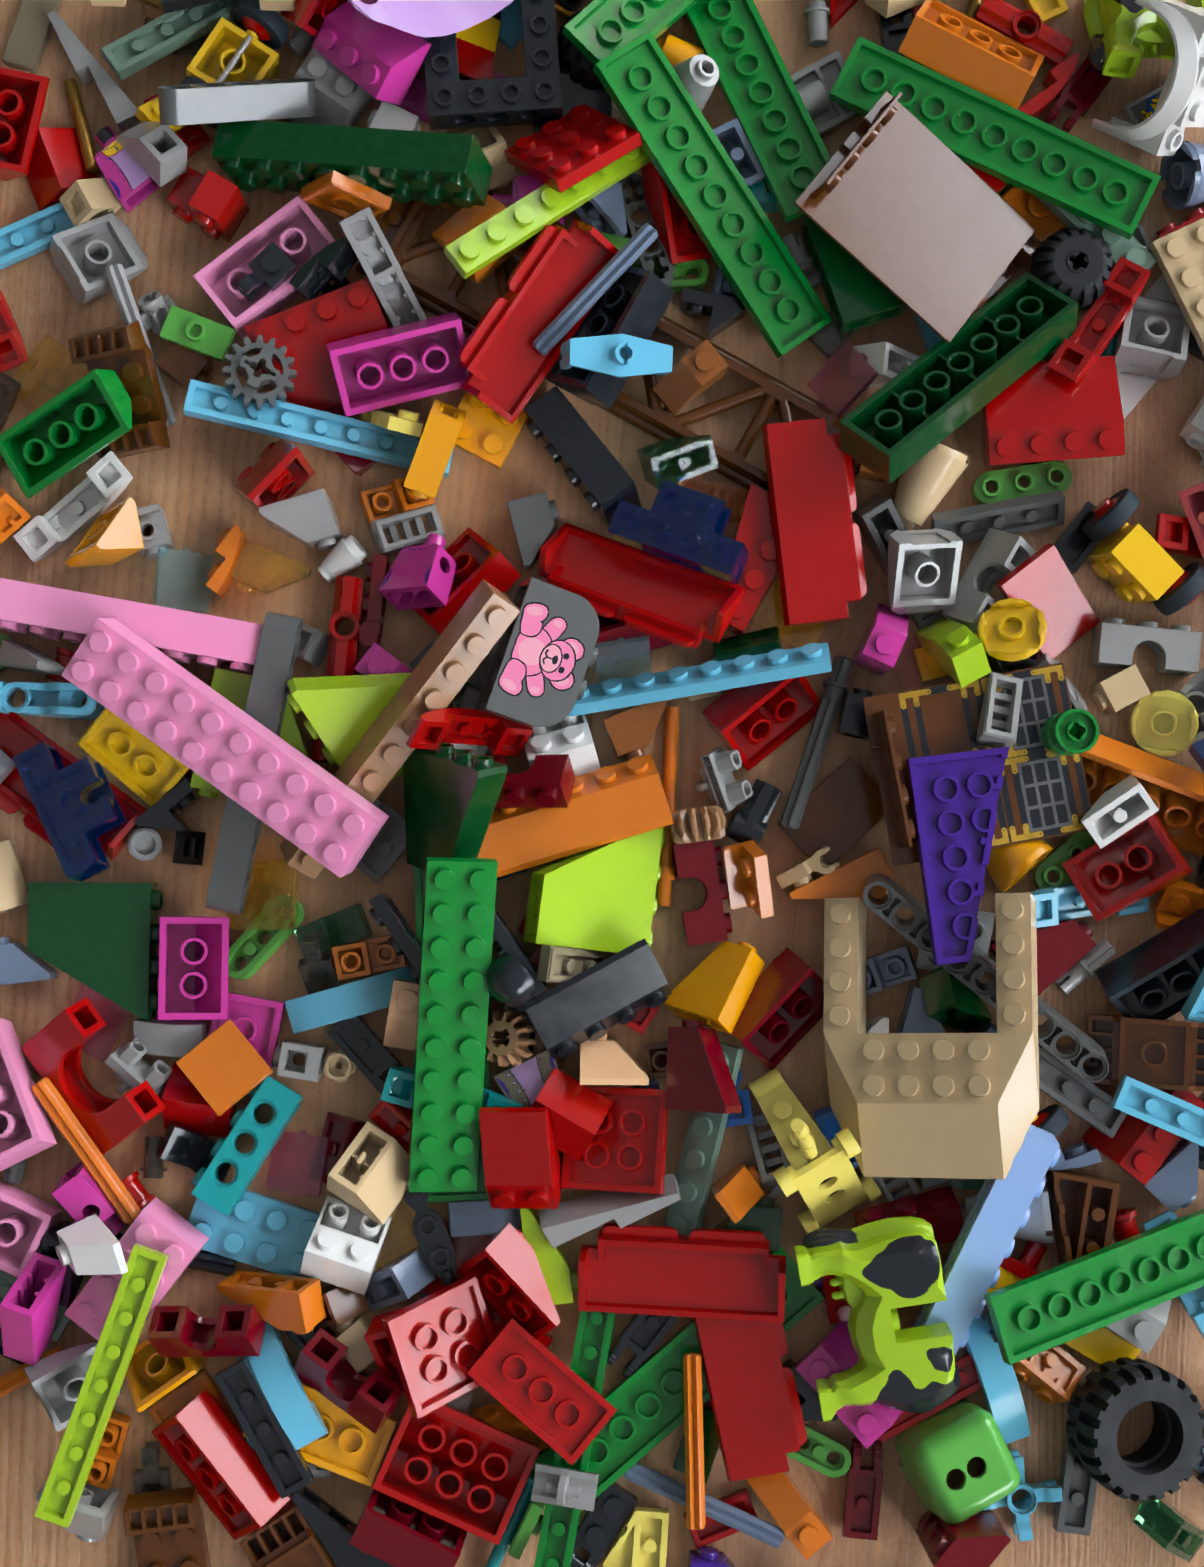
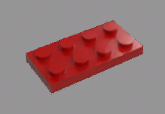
M512 1317L466 1371L472 1379L571 1465L576 1462L617 1411L609 1401Z

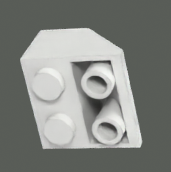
M585 714L573 717L567 716L558 724L549 727H532L533 732L525 745L530 767L533 765L536 755L569 754L575 776L600 769Z
M327 1196L305 1249L300 1274L365 1295L392 1217H389L382 1226L347 1202Z

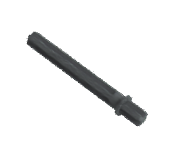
M845 656L835 657L832 672H830L828 680L823 681L825 689L780 820V824L788 829L797 830L800 826L843 695L849 691L847 683L854 663Z

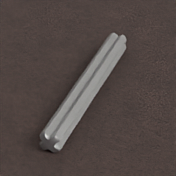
M121 263L109 265L105 268V273L123 324L139 320L145 342L152 352L168 416L166 426L174 425L177 419L158 365L156 364V359L123 265Z

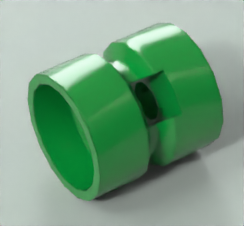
M1070 709L1054 714L1043 723L1041 728V740L1044 747L1056 756H1071L1086 752L1096 744L1099 737V726L1096 718L1090 712L1083 709Z

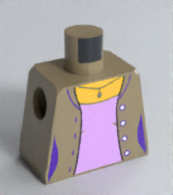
M547 1048L529 1058L523 1059L521 1065H511L495 1073L493 1077L506 1097L521 1103V1107H531L553 1068L559 1069L557 1059H553Z

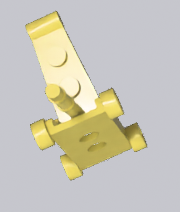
M777 1068L772 1069L748 1084L790 1163L788 1167L782 1166L772 1172L786 1198L796 1191L801 1195L808 1209L799 1213L797 1217L807 1234L821 1228L866 1199L872 1202L882 1196V1192L873 1177H864L863 1175L858 1177L849 1160L862 1152L850 1130L846 1127L836 1133V1137L830 1140L833 1145L832 1147L786 1084ZM832 1177V1178H831L830 1180H828L827 1182L821 1184L824 1180H826V1179ZM839 1190V1191H838L837 1193H835L834 1195L829 1196L831 1193H833V1192Z

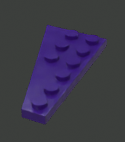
M1009 747L916 757L905 760L934 965L967 962L972 959L979 920L977 915L980 898L983 897L985 870L990 858L998 813L996 811L1000 790H1002L1004 779L1002 775Z

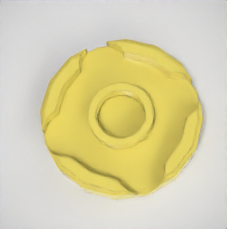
M1171 690L1154 691L1145 696L1135 705L1130 717V730L1136 743L1146 752L1160 757L1173 756L1187 749L1195 740L1199 728L1198 713L1193 703L1183 694Z

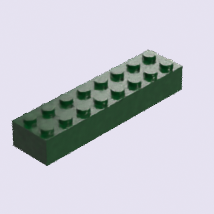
M254 120L219 123L211 155L235 185L247 192L263 189L276 194H284L285 191L300 193L303 186L335 170L391 197L393 201L398 203H408L409 200L423 201L433 206L440 205L441 203H451L463 208H470L473 205L485 206L492 173L489 161L472 134Z
M1026 272L969 317L951 342L947 343L943 339L841 419L839 421L840 449L890 484L1063 343L1065 338H1069L1076 330L1078 303L1029 272Z

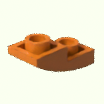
M406 477L395 479L389 485L362 491L358 495L368 526L375 520L435 504V500L430 496L427 499H422L408 492L409 488L403 486Z
M236 524L232 529H225L217 540V545L219 546L215 551L225 560L222 564L218 562L211 568L207 575L209 580L205 584L221 598L234 580L244 554L246 533Z
M392 934L332 947L338 981L406 967L405 954L399 956L391 946L388 939Z
M112 1411L86 1484L105 1490L111 1488L133 1417Z

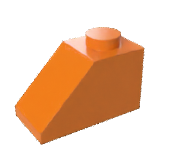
M742 1161L711 1185L715 1198L735 1224L765 1194L760 1186L762 1182L758 1171L753 1165L747 1169Z

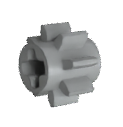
M159 291L149 292L143 295L137 302L140 307L138 311L145 330L147 331L151 328L153 333L161 332L171 305L176 306L168 294L162 296Z

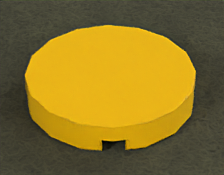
M1008 598L993 603L985 614L984 612L979 617L977 633L988 655L998 660L1015 662L1027 659L1039 651L1045 642L1047 624L1043 612L1039 608L1037 610L1033 607L1031 602L1024 599Z

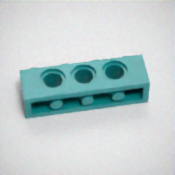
M270 1076L249 1092L248 1096L252 1100L245 1110L240 1108L230 1122V1126L233 1127L232 1131L226 1139L221 1137L211 1151V1155L214 1156L212 1162L207 1169L201 1167L191 1183L195 1186L191 1193L192 1195L225 1216L231 1215L305 1099ZM262 1105H270L273 1109V1118L268 1123H259L256 1118L258 1108ZM244 1134H250L254 1138V1147L248 1153H241L237 1147L238 1139ZM226 1163L232 1164L235 1168V1177L229 1183H223L218 1175L220 1167Z

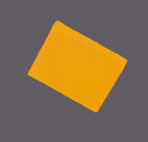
M129 497L100 514L64 563L69 567L110 566L143 549L144 545L135 501Z
M148 1339L136 1346L126 1372V1378L136 1410L141 1413L195 1375L207 1361L205 1357H161Z

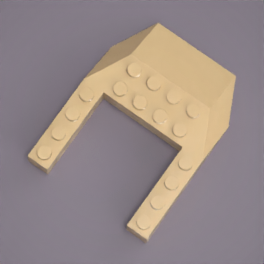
M1031 892L995 893L997 1033H866V905L858 897L825 898L823 1036L830 1106L841 1130L847 1127L862 1152L854 1157L864 1177L1005 1180L1014 1157L1019 1152L1025 1140L1024 1137L1040 1109L1036 900Z

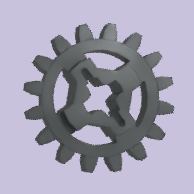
M258 335L256 342L252 343L246 336L244 337L243 347L236 343L232 345V351L235 355L225 354L224 361L230 365L222 367V375L230 377L224 381L225 389L234 388L232 399L236 400L243 397V407L245 408L251 402L256 403L257 411H261L263 403H267L271 409H274L276 398L282 402L286 401L287 395L284 390L289 392L294 390V384L289 381L296 379L297 375L296 370L289 369L294 365V357L285 358L287 347L284 345L279 349L275 348V338H271L267 344L263 343L262 335ZM252 353H260L252 357L247 356ZM273 358L280 365L282 374H280L279 370L274 368L272 363ZM259 368L264 369L265 374H261L259 378L254 376V372H258ZM236 371L239 372L240 376L245 377L246 387L238 380ZM266 389H271V390H272V391H269V392H266V393H259L260 391H263V390H266Z

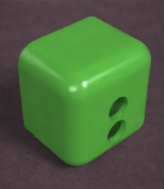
M966 1399L959 1400L897 1435L895 1446L902 1461L899 1465L906 1480L913 1485L923 1506L946 1523H962L1011 1494L1019 1486V1470L995 1419L988 1411ZM974 1457L982 1458L985 1464L983 1473L978 1477H971L967 1472V1464ZM953 1469H960L964 1474V1482L958 1489H950L946 1483V1477Z

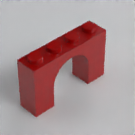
M86 997L63 1010L20 1048L42 1079L45 1077L50 1079L94 1144L104 1155L166 1109V1107L147 1080L119 1099L108 1098L100 1094L89 1083L82 1068V1049L85 1043L107 1024Z

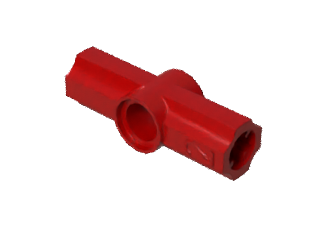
M984 0L974 18L978 22L1044 55L1043 61L1053 67L1064 61L1075 42L1042 23L1039 14L1030 9L1021 11L1003 0ZM1018 28H1026L1030 34H1022Z
M336 576L333 611L329 621L330 639L326 676L356 675L354 668L357 665L360 639L358 636H360L359 626H361L365 579L353 576ZM344 620H351L354 622V629L351 634L347 636L339 635V624Z

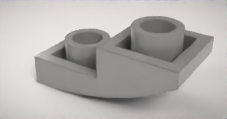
M138 1017L133 1020V1038L140 1039L147 1046L148 1051L145 1054L184 1057L206 1039V1023L194 1020L164 1021L154 1018L141 1019Z

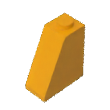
M435 399L403 484L404 487L409 488L408 492L422 499H427L428 496L435 498L466 415L465 410Z
M723 941L671 991L672 994L667 996L668 998L663 1004L678 1018L702 1021L703 1026L732 1034L765 963L756 954L757 950L754 946L743 941H739L738 944Z

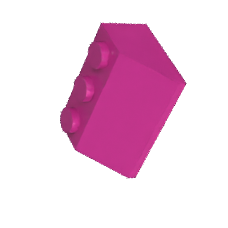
M360 0L365 4L377 3L376 0ZM349 1L326 15L312 44L314 49L372 97L397 105L402 104L431 46L430 43L420 36L412 35L367 18Z
M160 917L158 1020H228L229 917Z
M848 1321L839 1322L795 1363V1369L816 1392L815 1379H829L832 1374L844 1372L858 1363V1356L850 1338ZM880 1404L866 1406L845 1405L837 1410L836 1415L868 1449L894 1424L903 1411Z

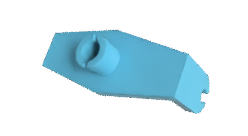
M626 334L570 338L561 345L560 355H562V360H560V368L570 369L577 367L618 378L651 374L664 376L672 372L673 346Z

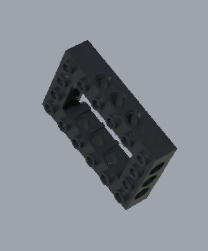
M520 0L522 40L525 52V77L460 81L456 33L439 37H423V39L431 44L424 58L431 131L542 124L558 120L562 117L563 105L554 0Z

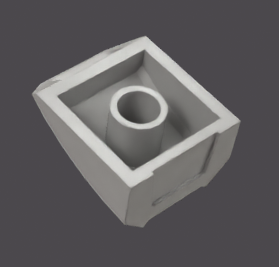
M114 213L106 214L51 236L50 252L55 267L58 268L74 294L75 300L82 304H86L112 291L105 273L107 266L121 263L128 281L141 274L148 266V258L131 230Z
M1139 295L1119 328L1114 356L1116 367L1121 373L1126 371L1155 378L1160 382L1178 377L1187 359L1190 328L1179 305Z
M937 528L896 530L891 533L888 545V589L891 610L898 615L936 613L954 606L963 540L951 531Z
M98 1342L68 1348L39 1360L35 1366L29 1365L24 1368L57 1432L68 1425ZM123 1383L118 1396L122 1393Z

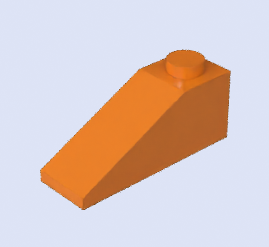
M876 848L839 866L830 874H823L801 887L787 892L786 895L788 899L855 897L863 899L864 883L872 874H885L896 882L880 848ZM873 886L869 893L873 897L880 899L885 897L888 891L882 886Z
M237 1270L233 1275L217 1285L220 1293L239 1305L253 1304L262 1319L278 1330L293 1331L299 1335L311 1332L314 1326L326 1318L320 1279Z
M786 1472L746 1479L783 1532L806 1560L833 1538L826 1521Z

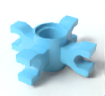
M1018 1449L1009 1450L1020 1473V1483L1016 1490L1025 1489V1495L1022 1499L1013 1501L1011 1498L1014 1492L982 1511L1008 1506L1013 1514V1530L1015 1535L1018 1534V1540H1033L1029 1514L1036 1509L1038 1502L1063 1501L1062 1489L1060 1485H1057L1055 1479L1029 1484L1024 1475L1023 1456L1019 1455Z

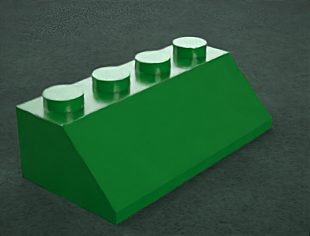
M94 369L0 434V453L25 497H33L132 429L131 398L115 370Z

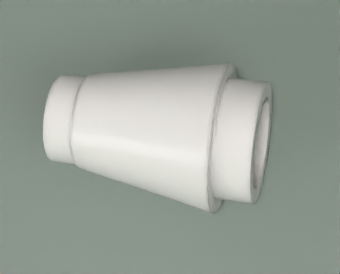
M350 535L346 539L341 538L317 568L322 576L331 583L336 579V576H342L364 564L363 559L368 554L363 546Z

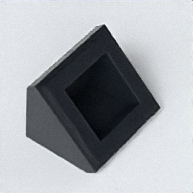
M176 830L172 863L202 866L206 832Z

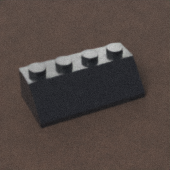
M629 267L595 303L572 338L626 334L650 340L652 333L662 315L666 312L675 293L651 270ZM560 355L545 376V379L589 404L611 409L628 377L618 378L577 367L561 369L560 360H562V355Z
M1204 907L1095 971L1108 999L1123 1017L1166 1020L1182 1010L1204 968Z
M644 938L528 1001L523 1006L545 1047L554 1059L558 1056L562 1058L572 1054L577 1050L578 1045L587 1040L595 1041L603 1037L607 1033V1029L618 1023L621 1025L629 1023L643 1009L660 1006L672 992Z

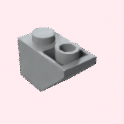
M143 121L117 136L119 144L159 187L187 172V145L168 125H162L160 122Z

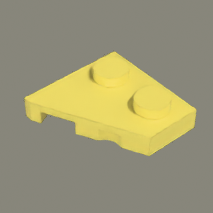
M376 409L361 413L360 417L361 420L370 421V423L382 428L421 437L425 421L419 420L420 413L400 409L398 414Z
M635 1506L601 1567H666L669 1509Z

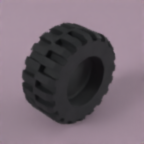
M1129 1357L1118 1358L1116 1364L1110 1360L1101 1364L1099 1372L1092 1370L1085 1376L1087 1382L1083 1386H1077L1074 1394L1077 1395L1074 1403L1069 1402L1067 1413L1071 1415V1419L1066 1421V1434L1072 1437L1068 1439V1446L1070 1452L1075 1455V1462L1089 1477L1123 1499L1130 1498L1134 1502H1145L1148 1497L1152 1501L1163 1499L1165 1497L1164 1492L1166 1491L1173 1494L1181 1488L1179 1483L1183 1480L1187 1482L1194 1474L1191 1472L1195 1463L1197 1465L1200 1464L1203 1456L1200 1454L1201 1446H1204V1433H1202L1204 1414L1199 1412L1201 1410V1403L1198 1397L1192 1394L1191 1388L1184 1381L1147 1360L1140 1358L1132 1360ZM1150 1401L1154 1412V1424L1148 1440L1137 1451L1120 1456L1117 1448V1433L1122 1419L1136 1405Z

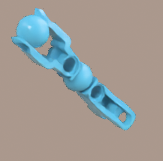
M0 681V713L3 714L13 712L26 716L95 721L105 708L99 703L98 709L94 711L97 701L72 683H7ZM19 690H23L26 696L25 702L20 707H15L13 696ZM87 697L86 704L82 707L83 699Z

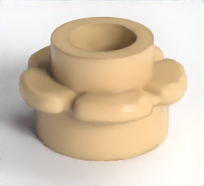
M341 1049L337 1052H329L324 1058L323 1072L328 1079H333L335 1082L342 1083L347 1081L349 1076L354 1074L356 1070L354 1063ZM339 1062L343 1065L341 1069L336 1067V1064Z

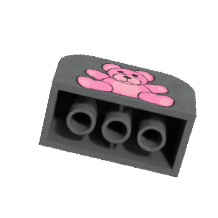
M531 577L519 583L513 603L520 610V613L500 637L475 709L486 711L528 727H549L564 720L572 711L576 699L581 700L587 687V681L584 680L587 667H593L599 651L595 647L599 635V619L593 606L582 596Z

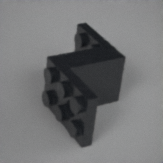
M379 893L369 900L373 906L369 912L379 927L386 926L392 934L388 939L391 946L399 956L406 955L412 964L407 968L414 980L419 984L421 942L389 894ZM495 908L493 942L497 940L500 944L496 951L499 956L504 952L511 954L523 965L535 982V989L532 993L537 997L546 991L549 986L545 981L537 980L538 970Z

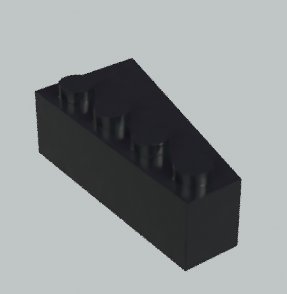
M557 386L550 389L524 409L529 420L525 425L536 440L541 437L547 445L544 449L555 464L559 462L565 469L563 472L573 487L580 489L588 506L598 513L610 531L642 508L633 479Z

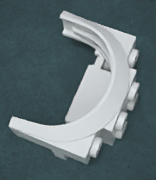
M1136 0L1135 3L1157 14L1166 23L1173 37L1175 58L1155 108L1157 110L1150 117L1136 125L1118 117H1112L1111 121L1093 118L1092 128L1153 155L1175 156L1177 149L1183 142L1185 127H1204V8L1193 7L1177 0Z

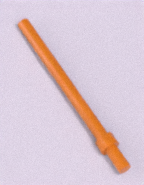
M667 707L663 789L671 814L675 812L680 707ZM668 825L664 827L666 839L660 853L661 876L658 881L657 906L671 907L672 880H675L676 867H673L674 842Z

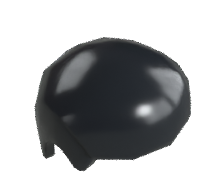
M504 952L488 968V987L491 994L500 1003L510 1007H521L533 998L534 993L531 992L535 989V982L523 965L511 954Z

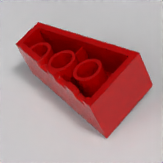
M752 483L747 492L723 578L725 581L745 588L744 597L726 628L736 635H742L778 572L770 495Z

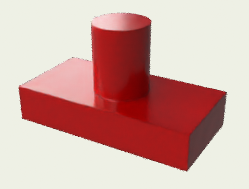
M1027 1241L1018 1259L1010 1255L1009 1258L1003 1259L1000 1267L1021 1279H1026L1041 1273L1036 1268L1048 1248L1039 1242Z

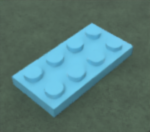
M247 1189L231 1215L225 1216L196 1197L188 1222L209 1237L202 1250L277 1274L312 1278L300 1274L305 1249L320 1212Z

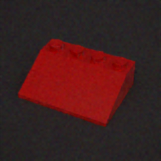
M364 278L244 326V329L252 343L256 342L258 335H262L263 343L267 344L271 338H275V348L279 349L285 345L287 347L285 358L294 357V365L289 369L296 370L297 375L296 379L289 380L294 384L293 392L284 390L287 395L285 402L328 412L340 405L341 402L326 344L388 329L371 284L368 278ZM273 358L272 363L274 368L279 370L280 374H282L280 365Z
M1100 356L1076 384L1047 369L1050 360L1039 361L982 408L984 466L1125 455L1124 418L1115 356Z
M446 1404L419 1419L412 1416L408 1405L376 1475L372 1489L499 1545L541 1447Z

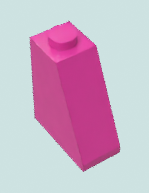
M879 602L852 659L853 663L879 676L891 670L907 639L909 616L906 614L898 615L890 607Z
M35 1252L1 1302L0 1320L4 1356L35 1366L52 1340L67 1265L63 1266L60 1260Z

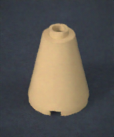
M939 443L900 475L893 504L905 527L913 530L915 524L920 526L924 524L966 469L970 458Z

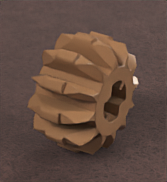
M717 805L684 809L671 814L674 824L669 825L670 834H672L673 842L678 845L722 839L726 835V818L723 815L722 808Z
M507 1009L505 1013L503 1011L493 1012V1020L488 1019L486 1051H489L486 1060L489 1062L497 1061L500 1067H508L510 1063L513 1066H519L522 1064V1057L529 1058L532 1056L528 1045H535L537 1041L534 1038H530L529 1034L536 1028L533 1025H526L528 1016L525 1014L517 1015V1011L514 1009Z

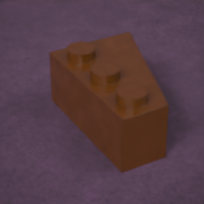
M1047 1170L1046 1184L1059 1264H1064L1111 1245L1120 1183L1104 1176L1069 1170Z

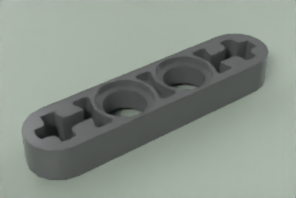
M633 172L619 181L622 185L629 239L645 223L650 224L658 233L645 200L642 176ZM626 185H630L632 189H635V201L631 202L630 191L625 189ZM636 211H641L647 214L649 219L644 223H636L630 216ZM658 235L654 241L657 243L658 248L653 252L644 251L637 259V263L640 269L654 272L653 262L658 260V270L660 274H664V278L661 280L670 287L673 281L674 267L670 263L664 245L661 243Z

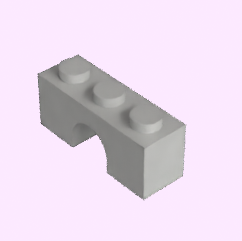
M989 528L957 585L955 605L944 609L942 614L949 620L966 625L974 634L978 635L979 617L983 612L985 614L990 609V605L996 602L990 597L992 588L1036 553V551L1020 535Z
M1105 618L1104 622L1093 627L1090 666L1116 669L1132 666L1133 652L1136 646L1145 645L1156 656V673L1189 676L1199 672L1202 632L1191 631V626L1171 625L1170 629L1158 628V623L1140 621L1137 623V626L1125 625L1124 619Z

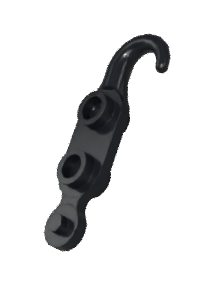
M407 1189L404 1196L405 1202L416 1212L412 1225L414 1234L426 1264L444 1282L446 1287L458 1281L456 1278L455 1249L442 1217L427 1206L428 1192H409ZM425 1293L420 1294L421 1299L427 1296Z

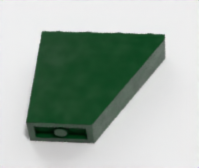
M804 214L801 230L840 335L903 315L906 305Z
M441 743L438 750L415 748L403 764L407 863L425 870L426 857L477 858L507 775V765L493 761L492 756L474 755L473 750L455 749L454 744Z
M29 882L27 950L141 1019L153 1018L156 1011H158L156 977H159V957H157L159 923H157L158 910H161L163 906V892L158 890V883Z

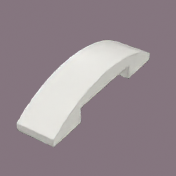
M109 451L86 472L88 477L45 515H37L13 536L33 562L40 561L76 536L104 512L128 486L133 477L114 452Z

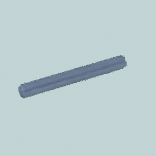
M645 223L533 341V347L541 355H547L657 239V231L650 224Z
M636 1463L624 1473L625 1479L686 1507L685 1484L639 1463ZM705 1494V1516L770 1546L780 1547L785 1534L781 1528Z

